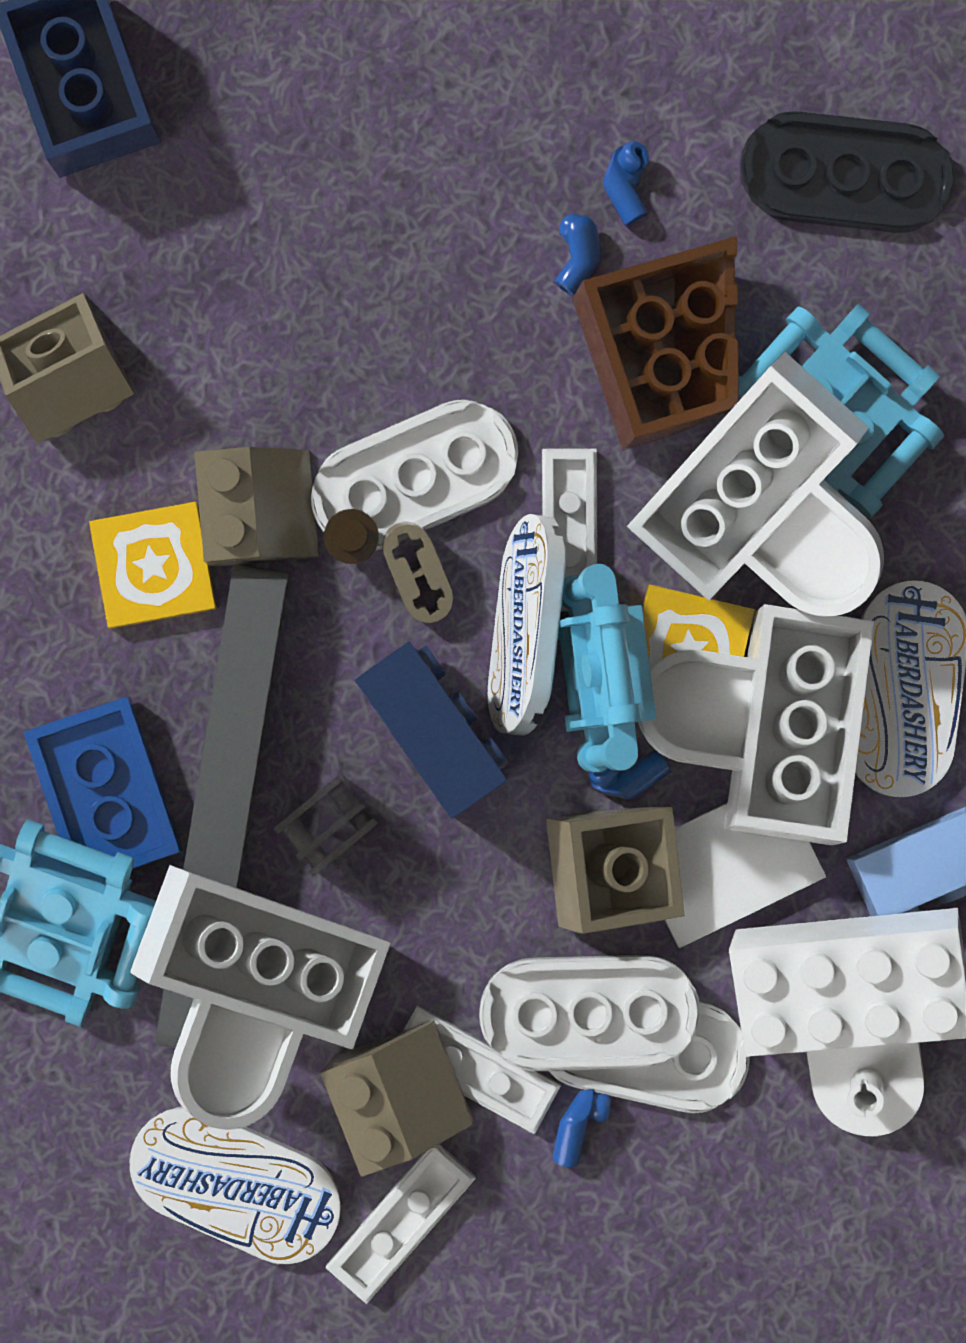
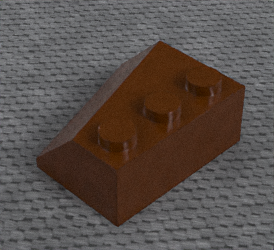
M737 236L583 280L572 300L622 451L674 436L730 412L738 403V340L735 339V307L738 305V284H735Z

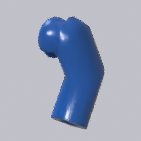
M637 141L628 142L616 149L603 178L604 190L625 227L648 215V211L639 197L636 187L644 167L649 162V153L646 147Z
M576 213L565 216L560 223L559 234L568 243L571 258L553 281L557 287L571 297L575 295L582 281L590 278L602 259L597 225L587 215L580 216Z
M655 750L629 769L616 771L607 768L601 772H588L592 787L601 794L631 800L671 773V770L661 755Z
M594 1089L578 1092L559 1122L552 1156L555 1163L564 1167H575L579 1164L588 1120L591 1119L602 1123L608 1119L611 1105V1097L609 1095L593 1092Z

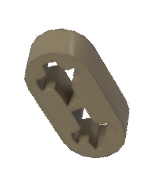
M408 521L396 523L387 530L383 537L382 549L386 562L410 615L419 622H437L444 618L452 608L453 594L436 550L424 528ZM403 533H407L411 540L421 538L422 545L415 549L420 566L414 569H410L403 554L394 556L392 550L399 546L397 537ZM422 575L425 576L432 590L442 589L443 594L436 598L437 608L428 611L424 604H413V600L420 596L415 578Z

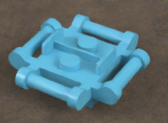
M859 303L831 335L821 327L818 320L811 313L798 306L786 318L787 327L742 377L738 376V402L784 352L791 355L803 340L810 345L815 352L802 367L869 427L858 444L824 480L860 513L868 518H872L882 507L883 504L880 500L925 449H934L944 438L943 432L935 423L912 408L938 380L940 375L929 365L925 368L921 367L867 319L871 314ZM852 335L909 385L900 396L892 390L893 385L856 352L850 353L843 346ZM899 424L910 435L864 486L859 484L851 475L891 430Z
M594 564L585 568L580 575H570L564 578L562 606L568 608L569 618L560 620L558 640H560L570 713V715L565 716L566 732L584 730L585 742L577 751V760L582 769L587 772L596 773L607 768L622 771L631 768L638 758L635 723L656 720L642 605L628 606L627 604H619L616 579L613 571L604 564Z
M27 819L20 830L15 849L0 844V872L10 875L6 890L0 899V992L65 1015V1022L78 1027L83 1026L95 993L103 996L104 1000L113 1007L121 1009L133 1007L136 1003L140 987L136 982L137 977L131 974L130 971L156 903L155 900L129 891L132 880L129 878L134 858L117 852L114 857L48 833L44 831L45 826L43 824ZM123 916L127 918L130 927L115 973L105 968L121 917ZM11 962L76 986L74 995L6 971L7 963Z

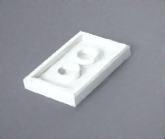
M728 802L675 827L685 916L667 919L665 922L677 947L681 948L826 878L810 842L724 829Z

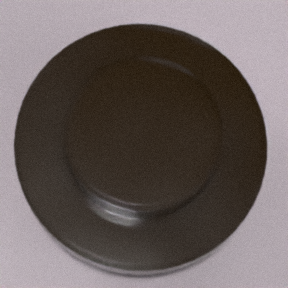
M345 509L333 515L326 524L324 542L327 550L336 560L345 564H358L370 558L375 552L379 542V532L376 523L367 513L357 509Z

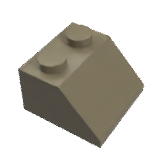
M84 293L0 336V381L5 396L37 445L51 437H60L68 433L76 424L99 412L113 410L124 399L134 395L126 373Z
M241 447L194 452L203 558L206 564L210 567H220L236 564L319 558L316 519L311 506L313 485L309 450Z
M671 806L602 810L546 818L558 927L585 934L685 916L673 809Z
M435 1020L334 1055L320 1072L361 1177L412 1160L474 1123Z

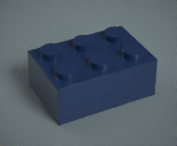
M7 0L0 3L1 32L46 160L59 178L161 143L111 0Z
M409 641L354 679V681L452 820L506 782L507 779L501 770L510 764L491 737L481 743L469 725L475 722L477 717L459 691L449 697L439 684L438 680L446 674L429 648L424 646L416 651Z

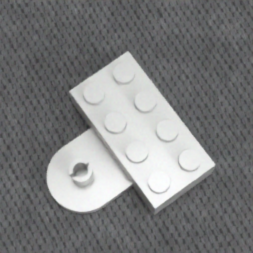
M784 352L627 527L708 601L745 563L783 599L805 613L816 616H837L848 613L865 602L876 587L884 565L883 546L879 534L871 522L824 479L858 444L869 427L790 355Z
M764 604L753 615L747 657L703 650H684L660 660L650 670L656 720L638 722L639 727L649 744L669 759L683 763L732 770L724 829L825 845L847 842L874 621L843 616H816L798 609Z
M169 865L130 973L148 984L194 998L171 1063V1083L175 1096L181 1106L198 1121L212 1128L223 1130L243 1128L264 1117L278 1101L303 1034L353 1050L390 942Z
M958 908L735 930L729 954L745 1057L807 1052L812 1090L816 1103L833 1124L847 1132L860 1136H881L892 1133L906 1125L918 1111L924 1093V1069L920 1042L966 1038V962Z

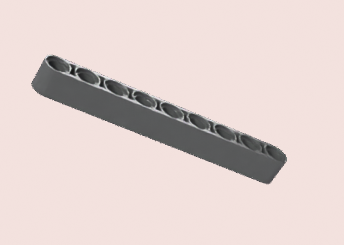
M240 564L235 565L231 577L183 869L241 889L243 875L239 874L242 855L246 856L252 823V821H248L251 802H255L260 774V768L257 767L259 749H264L269 714H265L268 695L273 694L278 661L274 660L277 641L281 642L286 615V607H283L285 589H290L291 584L290 572ZM164 989L157 1028V1046L176 1048L194 998Z

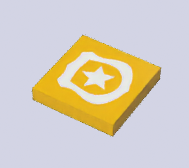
M197 502L89 521L108 628L113 629L217 609L210 567L204 562L200 512Z
M649 584L642 613L650 670L665 657L684 650H703L744 657L755 609L713 599L708 601L705 597Z

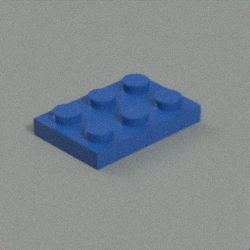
M126 696L23 732L59 837L114 857L117 852L134 858L133 868L183 851L131 697Z

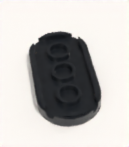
M798 111L779 113L756 128L747 139L740 158L742 185L750 200L769 216L785 221L892 233L912 232L933 222L950 202L955 187L956 174L954 162L947 150L944 151L942 145L937 142V137L920 126Z

